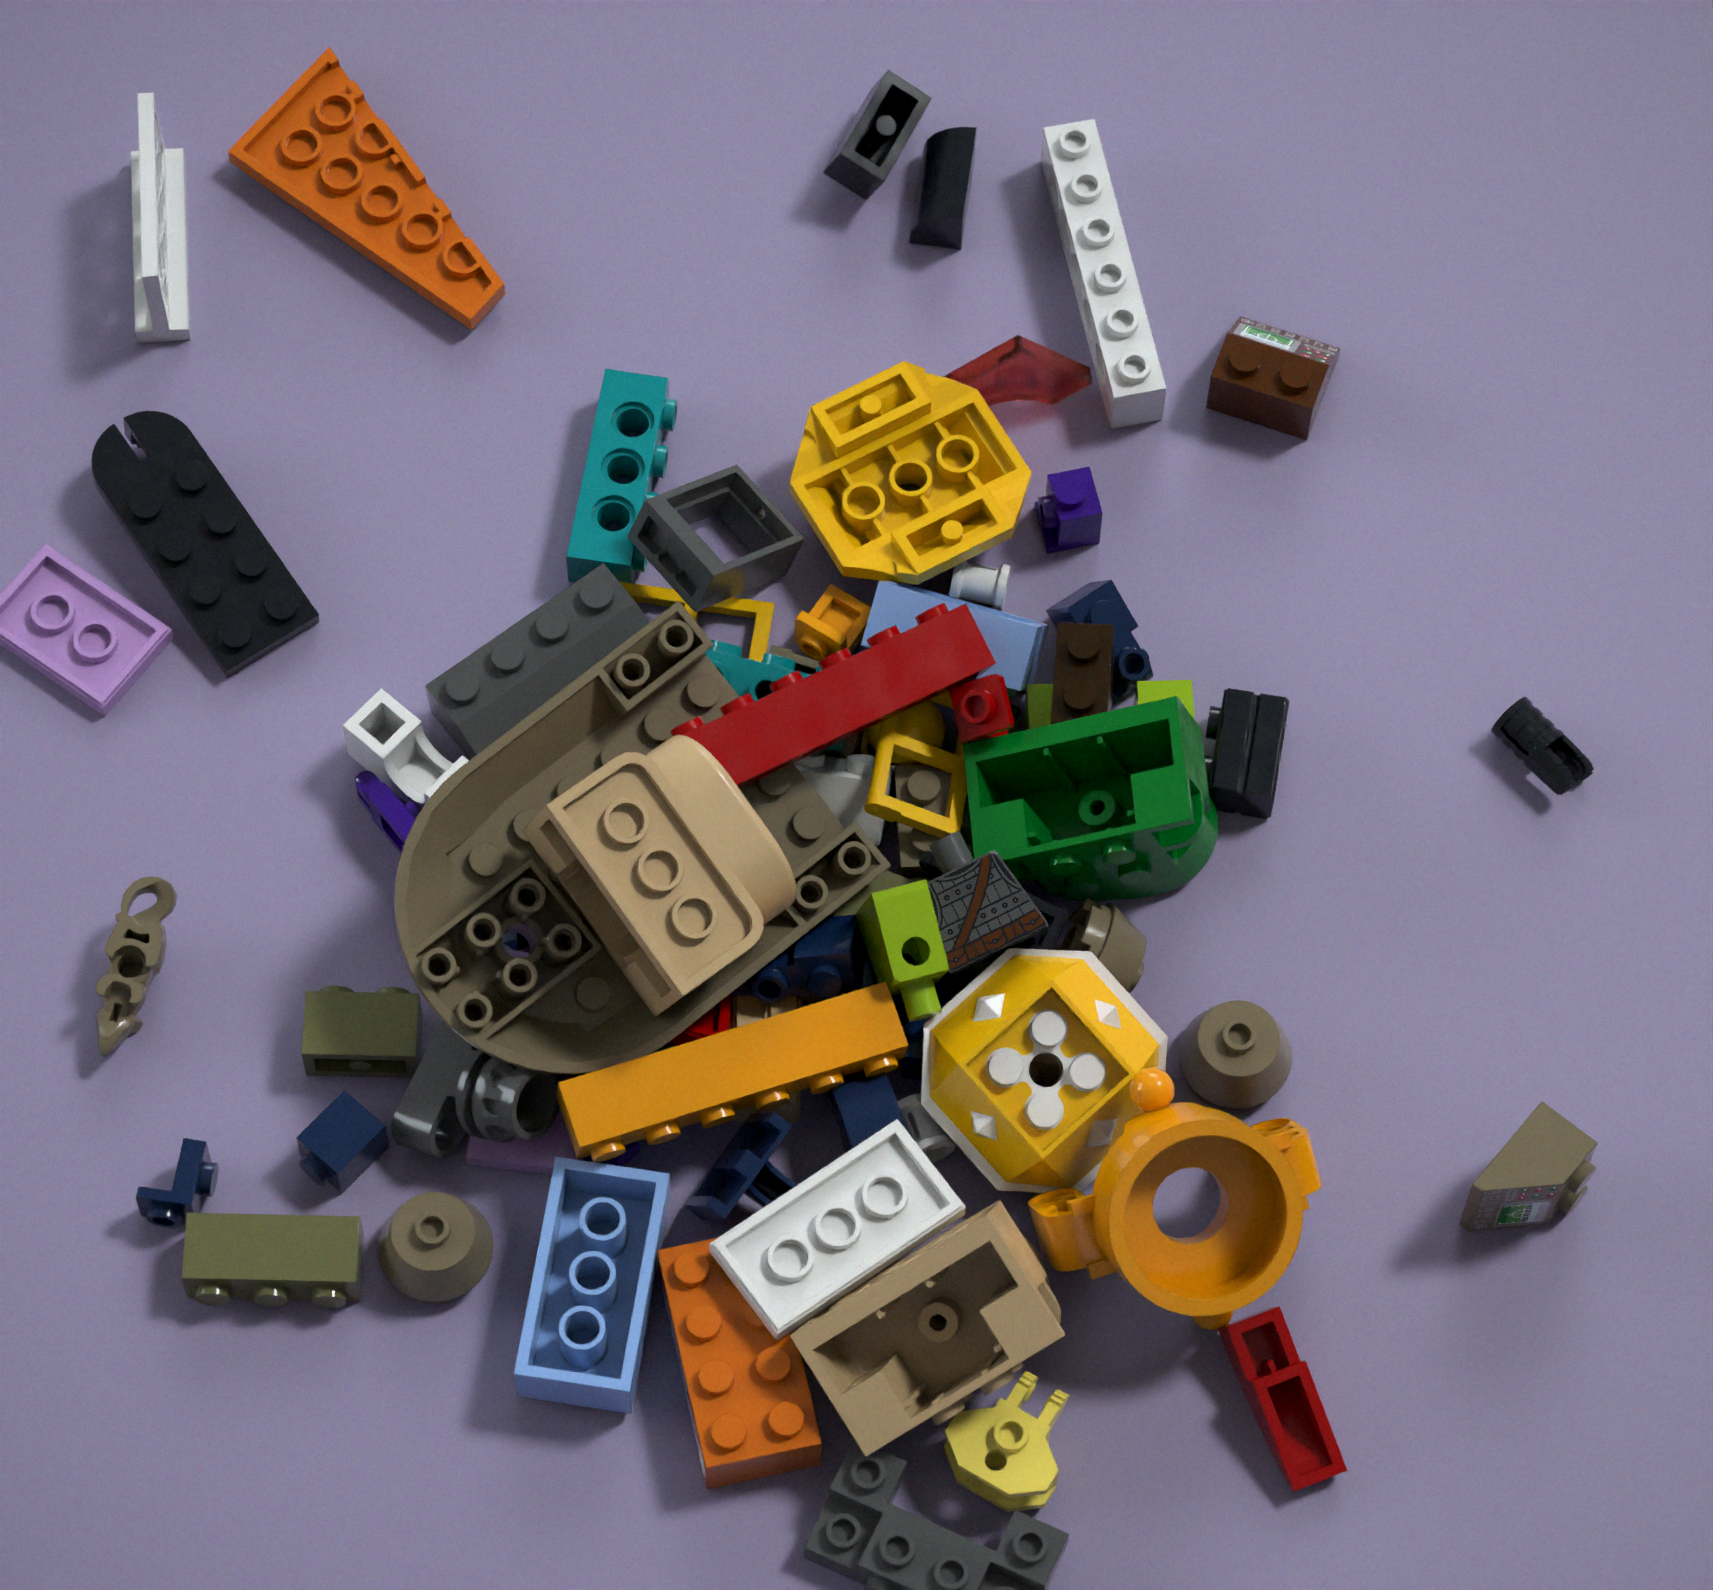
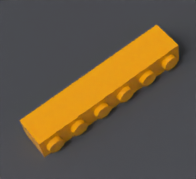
M882 982L558 1082L556 1097L577 1160L591 1156L593 1162H602L622 1155L626 1152L624 1145L646 1139L648 1145L664 1143L678 1137L681 1134L679 1129L681 1127L701 1122L703 1128L715 1127L733 1120L736 1117L734 1111L756 1105L758 1111L770 1110L790 1101L789 1094L810 1088L812 1094H820L843 1085V1077L864 1071L866 1077H870L882 1072H890L899 1066L897 1060L903 1059L908 1048V1042L887 982Z

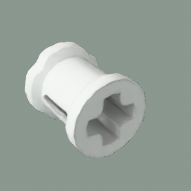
M966 560L954 566L949 596L990 605L992 609L1002 611L1011 565L1002 564L1000 568L968 563Z
M920 1093L910 1095L898 1101L905 1129L931 1163L945 1158L955 1150L956 1145L920 1106Z

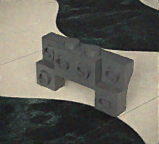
M853 1439L829 1488V1497L804 1546L805 1559L865 1585L863 1590H1047L1068 1545L1069 1534L1015 1510L997 1550L994 1551L892 1505L907 1473L908 1461L881 1449L865 1456L856 1440Z

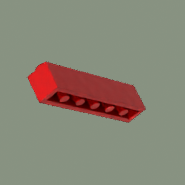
M942 603L916 616L915 620L918 624L916 627L900 633L897 625L887 628L867 639L866 641L870 648L852 656L848 648L842 649L819 661L818 664L821 671L804 679L799 670L790 673L769 685L772 691L771 694L756 701L753 700L750 693L745 694L720 707L723 714L722 717L704 724L701 716L675 727L670 733L672 736H687L700 743L719 761L740 789L947 692L951 687L979 677L996 662L967 604L965 603L948 611L945 603Z

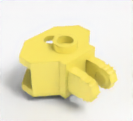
M1028 1371L1022 1374L1006 1400L1000 1397L995 1407L960 1411L953 1417L945 1430L947 1441L944 1444V1452L956 1483L1006 1512L1044 1508L1056 1489L1059 1470L1049 1447L1051 1429L1064 1410L1070 1395L1056 1389L1045 1402L1039 1417H1033L1021 1410L1025 1402L1034 1393L1038 1379L1037 1376Z

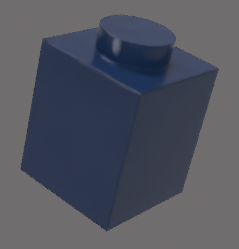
M345 1090L296 1137L301 1156L299 1165L303 1171L318 1185L324 1186L329 1182L341 1194L390 1147L386 1126Z

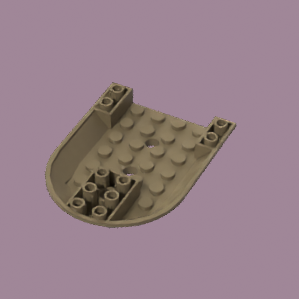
M680 601L669 607L454 772L428 799L416 817L405 840L395 879L394 911L399 943L408 970L421 994L447 1026L477 1049L502 1062L526 1070L547 1074L577 1075L591 1073L657 1051L891 866L856 821L845 829L794 764L740 788V791L771 832L788 860L796 882L797 893L795 901L789 908L763 925L764 929L761 937L752 948L657 1017H654L522 830L548 803L616 756L626 752H638L646 755L671 738L670 731L675 727L701 716L704 724H707L723 716L720 707L740 697L707 657L706 654L714 644ZM515 932L523 935L530 946L529 956L523 958L524 956L518 955L515 958L509 955L502 943L504 934Z

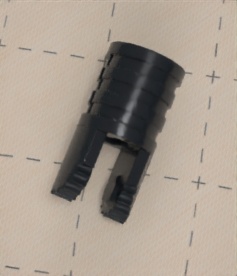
M1527 697L1519 699L1510 706L1492 727L1491 732L1497 738H1500L1502 743L1508 749H1511L1513 754L1522 760L1524 765L1557 795H1562L1572 788L1573 780L1582 782L1593 774V764L1560 729H1557L1548 718L1546 719L1543 713L1538 708H1535Z

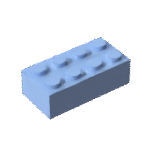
M555 1157L514 1370L517 1397L632 1414L658 1273L657 1250L662 1249L671 1201L669 1173Z

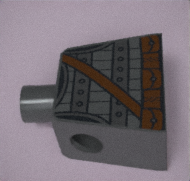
M960 831L949 834L929 845L943 874L927 882L951 977L1048 930L1045 917L996 850L973 859Z

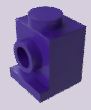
M1090 466L1047 475L1046 496L1039 497L1038 502L1034 504L1047 554L1099 544L1103 512Z

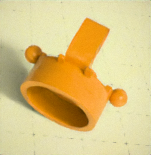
M1155 1067L1145 1068L1135 1074L1129 1087L1130 1098L1134 1106L1143 1111V1113L1125 1123L1123 1134L1113 1144L1101 1163L1092 1194L1085 1196L1077 1188L1073 1187L1059 1188L1041 1193L1028 1201L1032 1221L1043 1259L1056 1270L1073 1271L1087 1267L1091 1280L1117 1272L1134 1289L1157 1306L1171 1312L1191 1316L1194 1323L1200 1328L1218 1330L1220 1327L1229 1324L1235 1310L1252 1303L1265 1294L1280 1279L1291 1263L1301 1236L1303 1211L1310 1209L1306 1195L1314 1193L1322 1187L1307 1129L1290 1118L1271 1119L1249 1126L1238 1118L1217 1109L1204 1107L1192 1102L1171 1103L1174 1097V1083L1170 1075L1164 1070ZM1196 1167L1209 1171L1214 1176L1220 1189V1204L1215 1218L1205 1230L1192 1237L1175 1238L1163 1234L1153 1214V1201L1157 1188L1167 1176L1180 1169Z

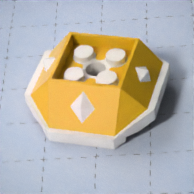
M1009 948L941 1009V1013L933 1016L923 1025L920 1106L996 1190L1044 1193L1054 1189L1073 1187L1081 1192L1096 1178L1106 1154L1123 1134L1125 1123L1143 1113V1111L1134 1106L1130 1098V1083L1135 1074L1145 1068L1155 1067L1165 1071L1168 1036L1091 951ZM1047 1054L1058 1062L1060 1076L1053 1086L1042 1087L1031 1079L1029 1065L1036 1055Z

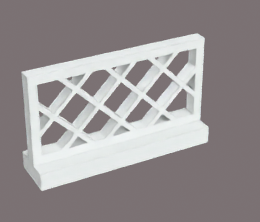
M137 93L139 151H131L135 335L137 343L190 340L186 164L183 148L165 149L154 93Z

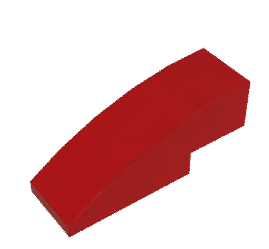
M1280 1306L1265 1309L1218 1329L1243 1393L1290 1490L1295 1492L1348 1471L1306 1360L1300 1361Z

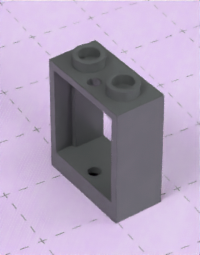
M738 465L646 499L627 535V538L694 612L785 576L805 540ZM762 508H763L764 511H765V516L763 515V513H762V511H761ZM718 514L752 553L724 564L689 525Z

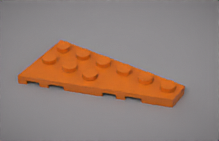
M330 47L228 150L231 164L470 330H473L505 295L504 282L473 240L467 238L456 224L450 209L441 198H437L428 186L424 174L385 121L377 117L366 102L362 90L343 71L339 64V59Z

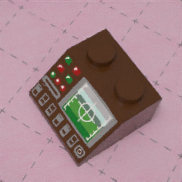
M1240 316L1228 331L1212 371L1206 408L1307 440L1341 348Z

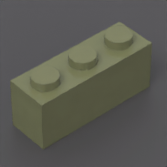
M187 1213L182 1265V1281L187 1298H195L197 1302L206 1305H224L229 1303L230 1299H253L256 1304L269 1307L286 1305L288 1300H311L312 1304L324 1308L342 1307L346 1304V1301H360L364 1251V1232L360 1216Z

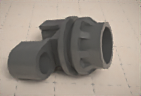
M442 1020L395 1110L391 1123L393 1139L401 1146L437 1158H447L452 1155L460 1145L466 1132L480 1139H492L500 1143L510 1142L517 1138L535 1140L545 1134L556 1119L560 1108L556 1097L560 1080L557 1074L526 1070L502 1062L482 1052L465 1041Z

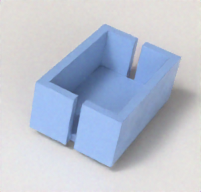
M889 580L878 582L861 642L862 646L869 647L867 639L892 626L897 625L900 633L918 626L915 617L939 604L945 603L948 611L966 603L996 664L981 676L976 677V679L991 674L1002 675L1008 698L1010 695L1015 696L1017 690H1025L1027 684H1033L1049 628L1048 624L905 583Z

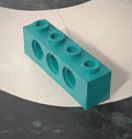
M605 369L566 555L568 582L578 581L603 563L619 582L634 584L636 571H646L648 560L627 538V535L645 500L659 495V493L652 492L655 477L664 478L666 473L669 447L663 446L662 440L664 430L674 431L678 410V400L669 398V378ZM629 430L644 432V434L638 437L623 435V433ZM621 476L635 479L628 484H618L613 481ZM611 523H620L626 526L619 531H608L603 528Z

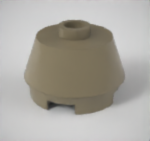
M1088 898L1084 899L1068 918L1069 921L1075 924L1066 934L1060 948L1054 945L1052 950L1091 951L1128 993L1132 992L1144 970V962L1142 960L1146 949V937L1113 903L1110 902L1102 905Z
M1234 1000L1216 1005L1192 1020L1180 1042L1179 1061L1185 1079L1193 1092L1201 1100L1208 1104L1211 1102L1219 1106L1239 1108V1111H1245L1262 1105L1282 1088L1290 1073L1292 1052L1288 1037L1283 1028L1265 1009L1248 1001Z
M426 1192L410 1198L389 1216L379 1237V1260L388 1280L408 1297L429 1304L450 1302V1299L467 1293L484 1277L492 1260L493 1236L483 1214L470 1202L443 1192Z

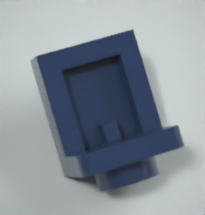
M183 1138L171 1191L138 1187L136 1202L141 1216L146 1217L150 1223L164 1228H178L181 1226V1223L186 1224L187 1213L201 1212L204 1196H213L218 1177V1163L211 1161L206 1141Z

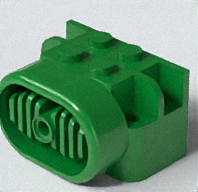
M1177 696L963 744L974 859L996 850L1019 883L1034 880L1049 894H1055L1074 901H1083L1086 898L1092 901L1143 898L1166 893L1186 884L1204 868L1214 851L1218 837V816L1215 805L1209 795L1202 732L1199 725Z

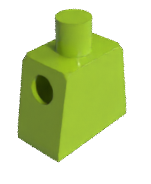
M924 879L871 893L857 911L856 918L878 984L887 982L891 995L901 993L910 1022L926 1019L941 1013L942 1010L934 984L949 971L927 880ZM902 954L910 956L916 966L908 964Z

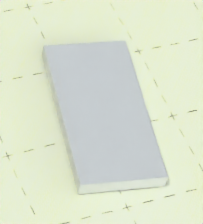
M896 1119L709 1243V1252L775 1340L778 1341L964 1216L966 1206L900 1121Z

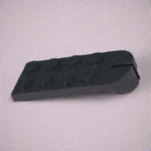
M141 411L124 417L125 436L132 445L142 448L147 455V458L142 461L139 460L115 424H112L100 435L94 446L91 462L93 479L98 492L227 678L319 623V614L193 433L182 421L172 415L159 411Z

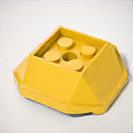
M902 361L810 407L804 434L789 482V492L842 576L919 585L1012 538L1031 483L1032 472L977 389L950 378L925 373L924 368L907 361ZM912 483L920 486L921 489L905 491L900 486Z

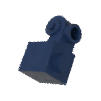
M1112 580L1089 582L1046 610L1056 629L1058 628V622L1114 625L1115 662L1112 694L1116 697L1122 698L1131 692V688L1136 689L1137 681H1148L1153 677L1149 655L1143 648H1140L1131 632L1139 626Z
M856 914L831 916L823 919L798 939L795 947L783 951L747 980L749 994L766 1004L777 1003L785 997L801 996L803 1004H812L860 990L864 956Z

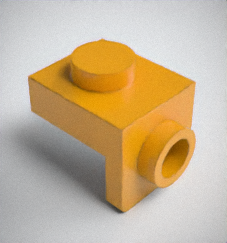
M830 584L809 614L801 611L796 617L795 642L808 657L817 661H821L845 648H848L852 654L863 639L871 607Z

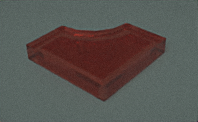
M1019 335L944 376L977 389L988 406L1015 400L1039 401L1054 405L1092 384L1090 367Z

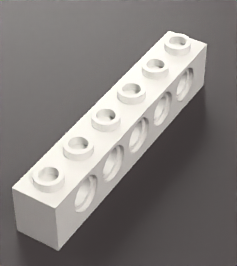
M1095 119L1044 127L1041 164L1110 429L1162 420L1166 385Z

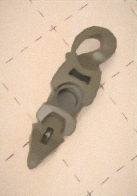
M142 877L133 882L123 894L121 912L115 915L118 923L105 947V953L110 961L108 973L103 975L96 984V992L101 997L103 1006L97 1014L98 1047L102 1056L108 1055L115 1047L121 1045L130 1033H137L142 1027L143 1022L136 1015L146 1000L148 988L154 976L160 973L167 947L166 931L161 921L172 913L176 905L177 894L172 884L160 877ZM144 893L155 894L157 902L134 916H129V909L137 896Z

